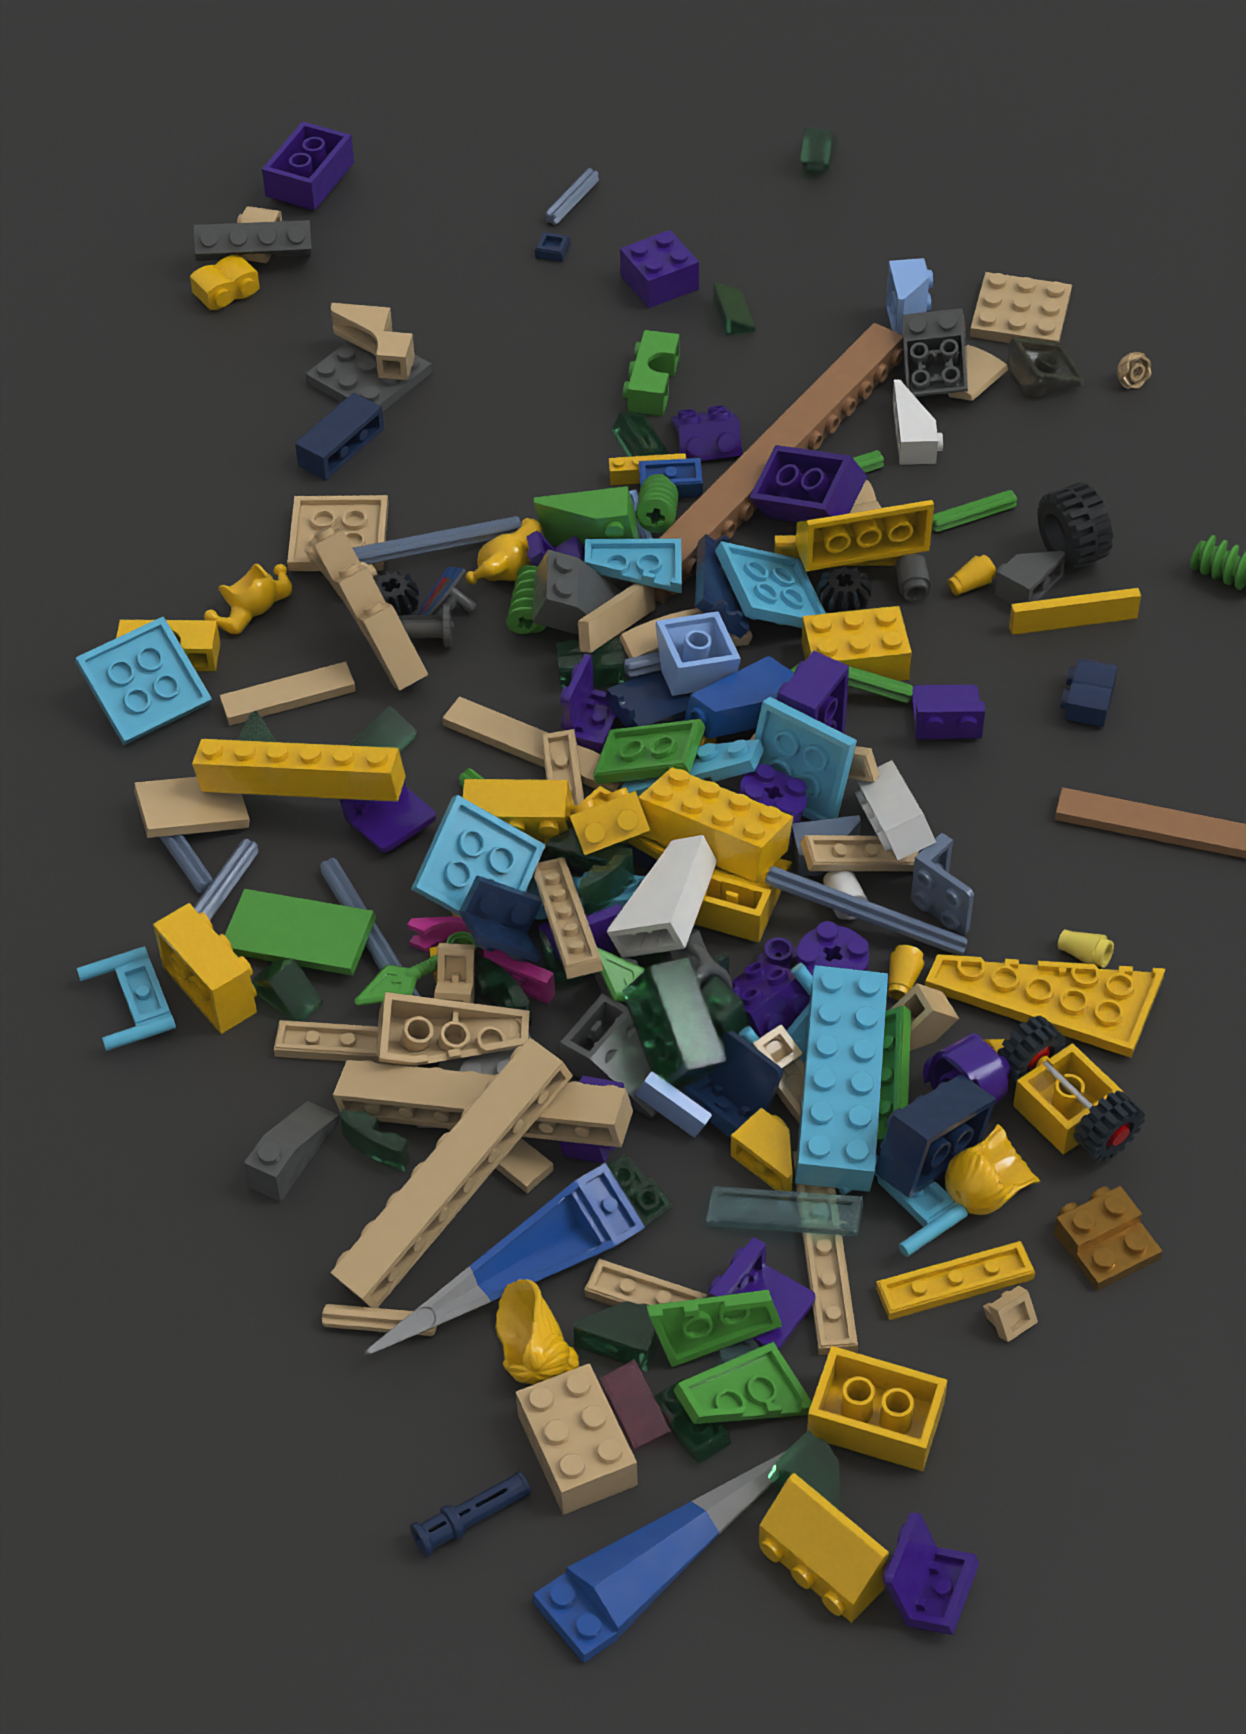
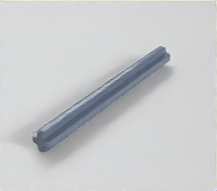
M513 516L353 547V550L360 562L371 564L489 541L501 534L516 532L521 527L519 517Z
M335 858L321 862V873L340 905L367 909L339 862ZM374 922L365 946L381 971L387 964L402 967ZM414 988L412 996H420L416 988Z
M775 866L769 868L765 878L767 885L952 954L962 956L966 949L968 940L963 936Z

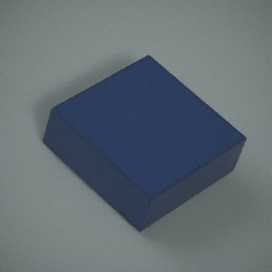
M543 232L535 248V258L563 262L571 245L570 236Z

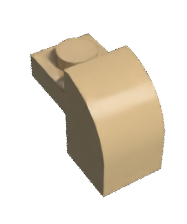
M439 943L437 985L434 998L474 1003L476 980L475 945Z

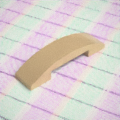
M781 1024L755 1041L752 1046L781 1067L783 1075L776 1092L799 1123L804 1063L800 1057L803 1055V1052Z

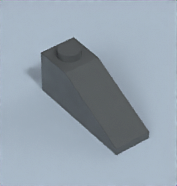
M306 1101L264 1134L244 1162L249 1188L281 1202L336 1125L339 1115Z

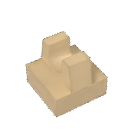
M1017 1286L1011 1291H1005L1001 1294L1002 1297L993 1303L989 1302L983 1306L986 1317L996 1327L998 1336L1007 1342L1038 1323L1029 1292L1021 1286Z

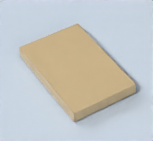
M197 777L134 783V793L147 838L249 828L250 818L242 794L202 792Z

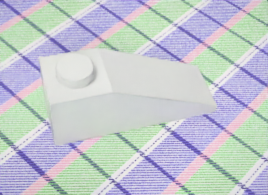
M894 380L892 404L899 465L936 464L937 451L943 450V434L937 433L936 420L901 380Z

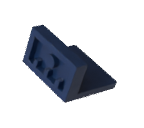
M477 875L459 910L466 928L475 940V944L489 952H494L495 949L506 952L509 957L519 962H526V960L539 962L541 954L528 935V931L542 904L539 896Z

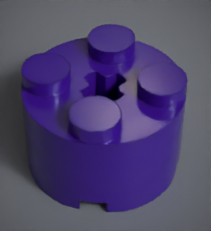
M760 764L756 767L755 771L747 773L742 778L737 794H744L754 801L776 807L781 812L793 816L792 824L800 823L807 804V786L804 781L774 770L773 767L767 764Z
M825 921L820 923L817 928L808 932L799 942L796 965L803 963L812 976L815 965L868 971L869 945L867 940L855 931L843 926H837L831 921Z
M976 1033L961 1037L929 1057L924 1064V1083L926 1084L930 1081L933 1090L940 1083L948 1082L962 1074L996 1098L995 1104L1000 1102L1007 1094V1076L1011 1073L1008 1060L1001 1055H997L992 1047L984 1042Z

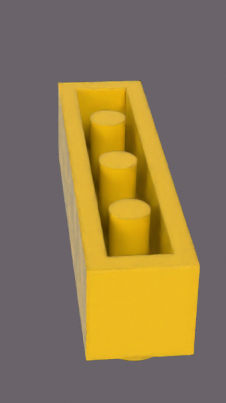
M686 453L609 458L610 486L640 484L639 461L686 459Z

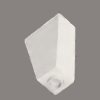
M703 835L672 840L609 926L607 933L622 958L686 948L717 863V859Z

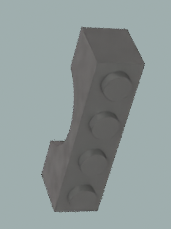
M310 220L193 225L195 261L222 260L227 256L235 254H271L282 258L311 256Z

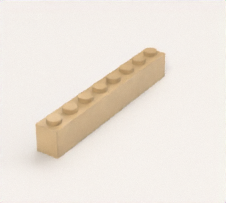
M529 1038L524 1045L516 1048L508 1064L499 1074L494 1075L488 1081L485 1091L475 1103L468 1105L464 1109L458 1123L450 1132L445 1133L438 1140L436 1149L430 1156L414 1168L408 1182L400 1191L391 1195L385 1209L375 1220L369 1222L364 1227L361 1237L350 1250L341 1254L335 1268L330 1273L370 1308H378L572 1078L573 1075L564 1062L532 1038Z
M347 1060L333 1097L342 1117L452 1129L461 1119L464 1109L468 1105L475 1103L485 1091L488 1081L494 1075L481 1074L474 1071L443 1070L438 1067L422 1068L403 1064H383L370 1060ZM576 1081L567 1082L522 1137L622 1147L633 1113L626 1088H619L614 1085L598 1086Z

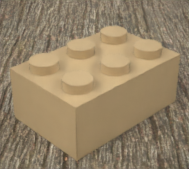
M590 1363L515 1392L518 1417L563 1515L638 1486L637 1461Z

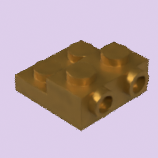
M1103 1186L1090 1196V1201L1080 1206L1076 1202L1068 1203L1058 1212L1054 1235L1096 1291L1161 1259L1162 1249L1142 1225L1141 1211L1121 1186L1112 1190L1107 1186Z

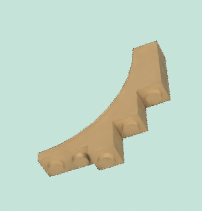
M329 526L314 534L315 538L309 541L310 547L304 549L309 561L324 574L338 593L372 647L393 687L402 690L427 676L428 673L395 609L391 604L385 602L368 567L361 565L344 531L339 528L333 530L332 526Z

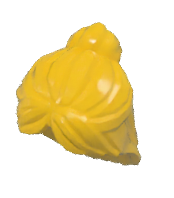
M518 1279L507 1284L499 1300L495 1325L497 1336L503 1345L504 1368L516 1381L532 1385L578 1368V1354L573 1347L568 1346L564 1341L560 1327L543 1299L537 1284L529 1279Z

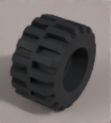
M1079 482L1042 496L1038 503L1039 508H1037L1040 535L1048 552L1063 551L1066 553L1065 570L1079 568L1103 559L1110 554L1113 546L1111 520L1103 500L1092 487H1089L1086 483Z

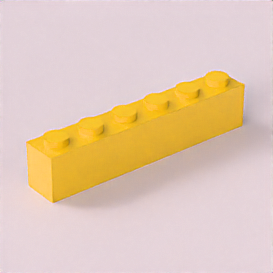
M201 739L192 762L202 792L398 802L406 777L399 748Z

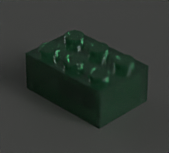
M688 957L649 966L622 990L651 1072L657 1074L673 1087L680 1088L704 1078L726 1061L723 1042L716 1034L711 1021L710 1007L704 1002L699 988L697 972L691 967Z

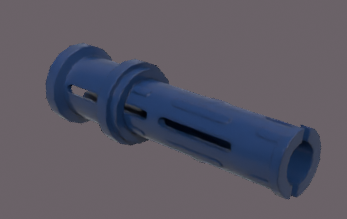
M518 1471L513 1476L482 1491L480 1494L456 1507L445 1505L440 1508L439 1514L421 1524L418 1522L410 1524L412 1537L420 1552L427 1558L433 1554V1549L451 1539L456 1541L462 1539L463 1535L466 1534L467 1528L521 1498L531 1495L530 1486L524 1475Z

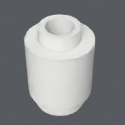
M829 871L824 876V885L868 901L854 873L849 871ZM834 910L836 916L840 919H856V917Z

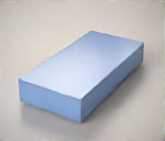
M650 1072L634 1094L694 1138L712 1116L710 1112L654 1072Z

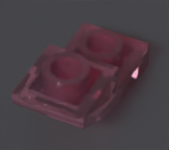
M635 1360L600 1378L635 1449L671 1431Z

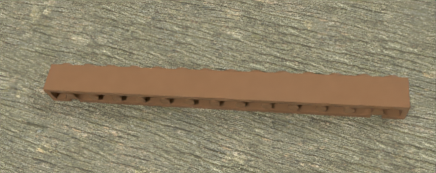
M873 323L659 538L681 539L682 584L690 576L696 574L698 541L705 534L714 540L723 535H726L729 539L732 538L736 529L744 521H748L753 512L758 508L749 497L775 445L816 451L821 446L822 441L830 433H834L847 416L852 415L856 406L863 399H867L879 383H883L886 380L890 371L903 362L905 357L903 335ZM654 587L655 601L664 604L672 595L677 594V592Z

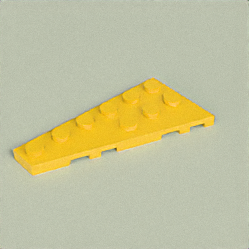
M938 954L925 980V986L942 991L946 997L1027 1023L1029 1018H1036L1041 1015L1063 1036L1131 1058L1163 981L1165 969L1153 968L1152 972L1133 971L1131 966H1119V970L1099 969L1095 964L1038 961V965L1019 964V959H1005V963L985 962L981 957Z

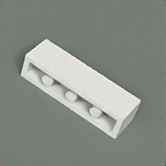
M892 760L877 767L880 775L875 782L856 780L860 789L855 791V795L885 852L892 849L897 860H900L936 843L922 810Z

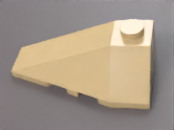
M385 992L379 1010L376 1042L378 1061L418 1066L516 1049L524 1045L528 1040L530 1011Z

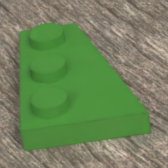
M769 1290L646 1306L671 1367L782 1326Z
M774 1342L681 1381L673 1390L694 1424L808 1415L812 1404L809 1396Z

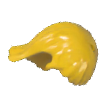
M999 1124L995 1126L994 1130L985 1140L955 1155L950 1160L945 1173V1189L956 1204L963 1205L967 1213L974 1215L990 1214L1002 1207L1019 1190L1028 1185L1040 1183L1039 1178L1032 1173L1027 1163L1016 1153L1015 1148L1011 1145V1141L1007 1138L1005 1130Z

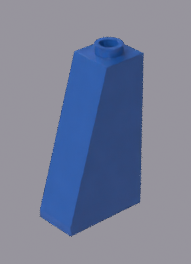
M767 656L691 694L684 721L702 719L705 726L703 735L708 739L756 729L762 702L769 697L776 699L779 688L784 682L788 683L794 676V672L772 657Z

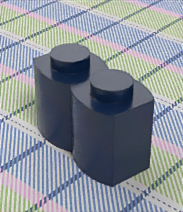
M1079 657L1076 667L1070 666L1066 685L1071 686V688H1064L1060 708L1066 709L1064 719L1104 727L1118 670L1117 664Z

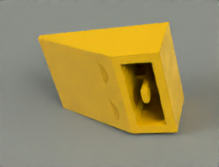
M779 859L773 866L790 872L793 862ZM715 866L694 924L759 943L782 890L765 883L768 871L755 883Z

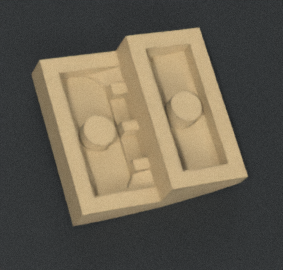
M967 345L968 391L948 393L949 397L973 401L1008 370L1007 364L984 350Z

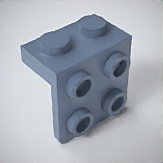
M941 833L935 838L936 843L919 850L918 855L915 856L910 900L920 910L927 911L939 919L947 929L955 930L964 936L970 930L974 892L970 887L949 874L953 839Z

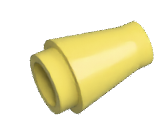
M1064 929L1058 940V949L1067 952L1085 964H1095L1097 967L1105 968L1111 960L1114 943L1108 940L1106 935L1073 932Z

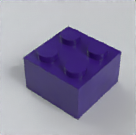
M671 230L620 248V276L644 304L651 308L699 290V261Z

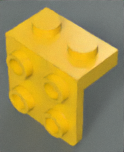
M625 787L607 794L609 801L596 806L593 799L574 807L576 813L570 815L584 855L650 831L636 791L628 793Z

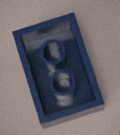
M960 1074L948 1082L940 1083L935 1090L925 1096H918L913 1103L903 1109H896L886 1122L888 1130L884 1141L877 1150L878 1161L875 1167V1174L908 1198L945 1175L948 1164L955 1155L982 1141L996 1098Z

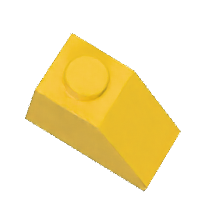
M760 1108L731 1135V1157L787 1199L792 1194L793 1176L789 1128L780 1117L772 1116Z

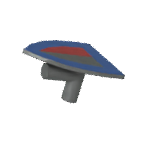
M447 566L425 599L418 615H431L435 610L436 612L433 615H442L444 604H450L451 611L457 604L470 614L477 603L455 587L466 570L464 568Z

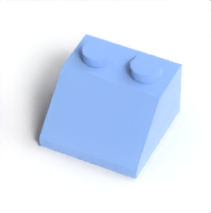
M924 258L889 261L886 310L891 330L903 335L902 315L931 311V296L928 293V288L933 287L932 270H927Z
M718 611L656 621L661 671L672 696L697 692L738 671L741 658Z

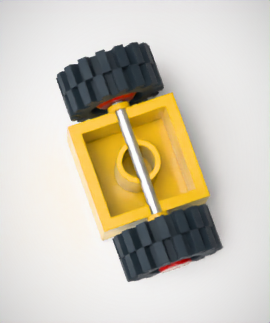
M1041 1015L1036 1018L1031 1017L1028 1019L1027 1024L1022 1022L1019 1024V1029L1017 1031L1013 1030L1010 1033L1011 1037L1003 1041L1002 1045L1004 1047L998 1049L997 1054L1008 1060L1011 1068L1009 1076L1016 1082L1013 1106L1063 1155L1080 1144L1097 1162L1101 1160L1104 1162L1107 1161L1109 1156L1111 1158L1116 1156L1118 1150L1122 1151L1125 1149V1144L1128 1141L1132 1142L1135 1138L1133 1136L1134 1133H1139L1141 1129L1139 1125L1144 1123L1145 1113L1073 1043L1065 1048V1037Z

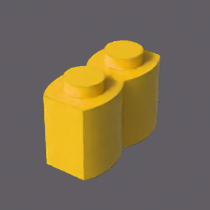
M238 254L227 256L216 265L203 266L190 275L192 293L209 310L221 309L229 305L234 299L247 298L260 289L258 272Z

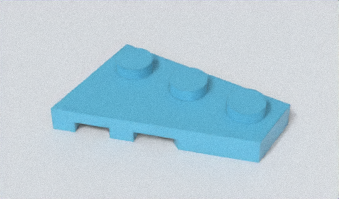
M585 539L584 562L600 575L682 594L681 539Z

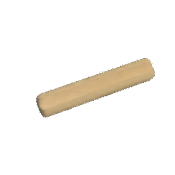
M327 1304L322 1312V1324L330 1328L389 1332L413 1311ZM437 1326L417 1335L433 1336Z

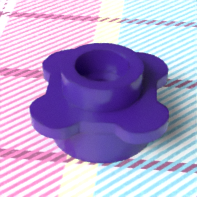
M772 938L765 944L764 953L758 955V961L790 969L791 962L797 959V947L792 946L791 942L785 938Z

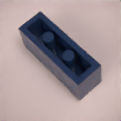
M352 393L295 443L298 466L324 480L329 479L384 430L382 406L356 393Z

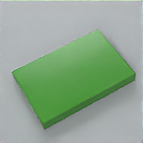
M702 719L610 730L593 774L596 783L605 784L658 778L671 767L685 770L690 774L705 731Z

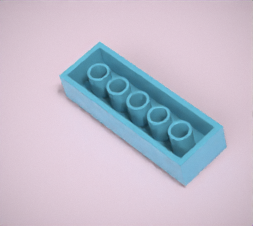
M814 966L810 989L796 1158V1184L840 1189L846 1187L850 1190L870 1192L876 1162L888 973Z

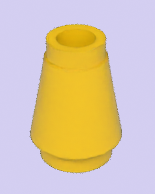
M984 554L980 557L974 556L947 580V584L951 592L958 596L992 583V579L997 571L988 556Z
M899 945L890 954L887 990L889 997L900 1000L913 988L925 965L921 950L910 945Z

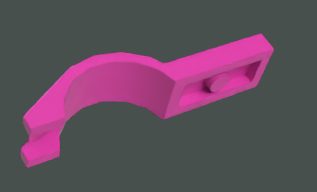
M455 916L411 918L407 924L408 929L419 933V935H414L409 941L410 946L425 953L429 951V948L437 947L439 943H446L449 936L459 931L470 933L463 919ZM478 947V954L483 958L485 978L543 1003H550L555 995L553 972L527 961H516L503 951L495 949L494 952H489Z

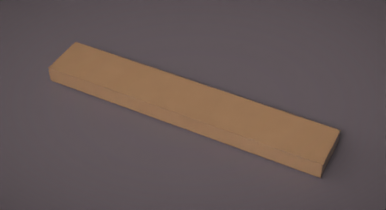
M1062 787L1055 820L1246 859V824Z

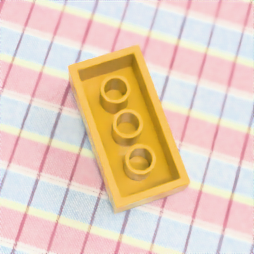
M671 767L638 797L650 831L640 835L667 846L672 840L703 835L717 859V867L755 883L788 851L793 816L781 812L776 807L754 801L744 794H737L722 788L714 782L705 781L690 775L685 770Z

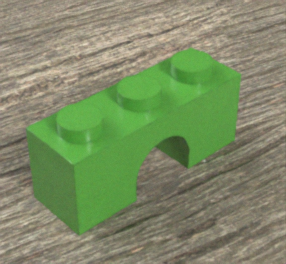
M644 330L641 342H636L634 358L636 361L630 362V381H625L623 399H628V412L663 416L669 397V376H675L680 358V334Z

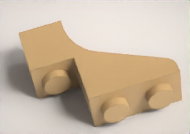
M332 303L333 332L376 356L378 378L408 380L415 357L413 334L392 332L390 308Z

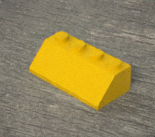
M933 500L797 522L796 547L805 571L930 551L934 503Z

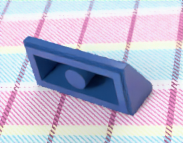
M701 458L639 461L640 487L647 477L654 474H664L676 485L678 498L700 497L703 495Z

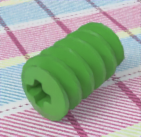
M654 474L647 477L640 487L636 517L639 524L645 530L652 533L665 532L675 522L678 490L676 485L664 474Z
M1213 534L1207 541L1201 540L1191 557L1190 569L1195 571L1200 568V572L1203 575L1207 576L1211 573L1212 578L1217 581L1223 577L1224 584L1231 585L1235 582L1236 589H1245L1246 551L1242 556H1239V545H1235L1230 551H1227V540H1223L1219 546H1215L1216 536Z
M524 565L519 569L512 592L506 625L510 631L517 634L537 633L546 628V626L532 623L534 573L538 568L534 565Z

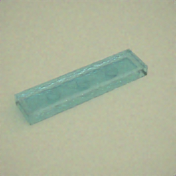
M713 1186L706 1219L708 1225L858 1237L864 1203L862 1197Z

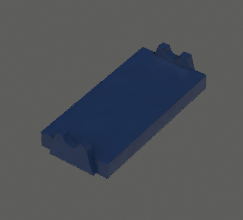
M705 534L698 541L695 607L702 611V614L718 611L727 631L741 639L749 631V618L745 617L742 612V608L715 552L721 541L729 542V537L723 535L714 540Z
M662 671L642 675L608 688L605 699L609 702V708L626 728L678 722L685 719L690 695L693 693L672 696Z

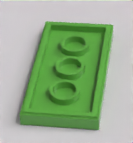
M244 889L225 936L229 940L233 952L238 956L353 976L376 916L373 910Z

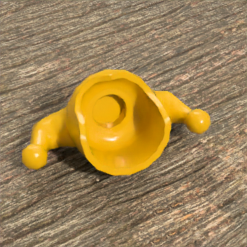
M525 518L522 520L521 527L516 532L501 534L484 544L478 552V569L474 572L468 571L466 573V582L474 585L478 579L482 578L492 582L499 580L516 581L519 569L524 565H532L527 556L529 546L526 536L536 530L541 533L542 526L540 522L533 518Z
M253 564L247 574L232 586L221 585L218 587V591L231 607L229 617H220L216 611L207 610L204 613V619L217 621L218 627L231 634H240L249 624L252 617L262 615L272 607L274 602L291 595L292 584L286 575L287 567L283 564H277L274 567V574L278 576L277 581L259 564Z

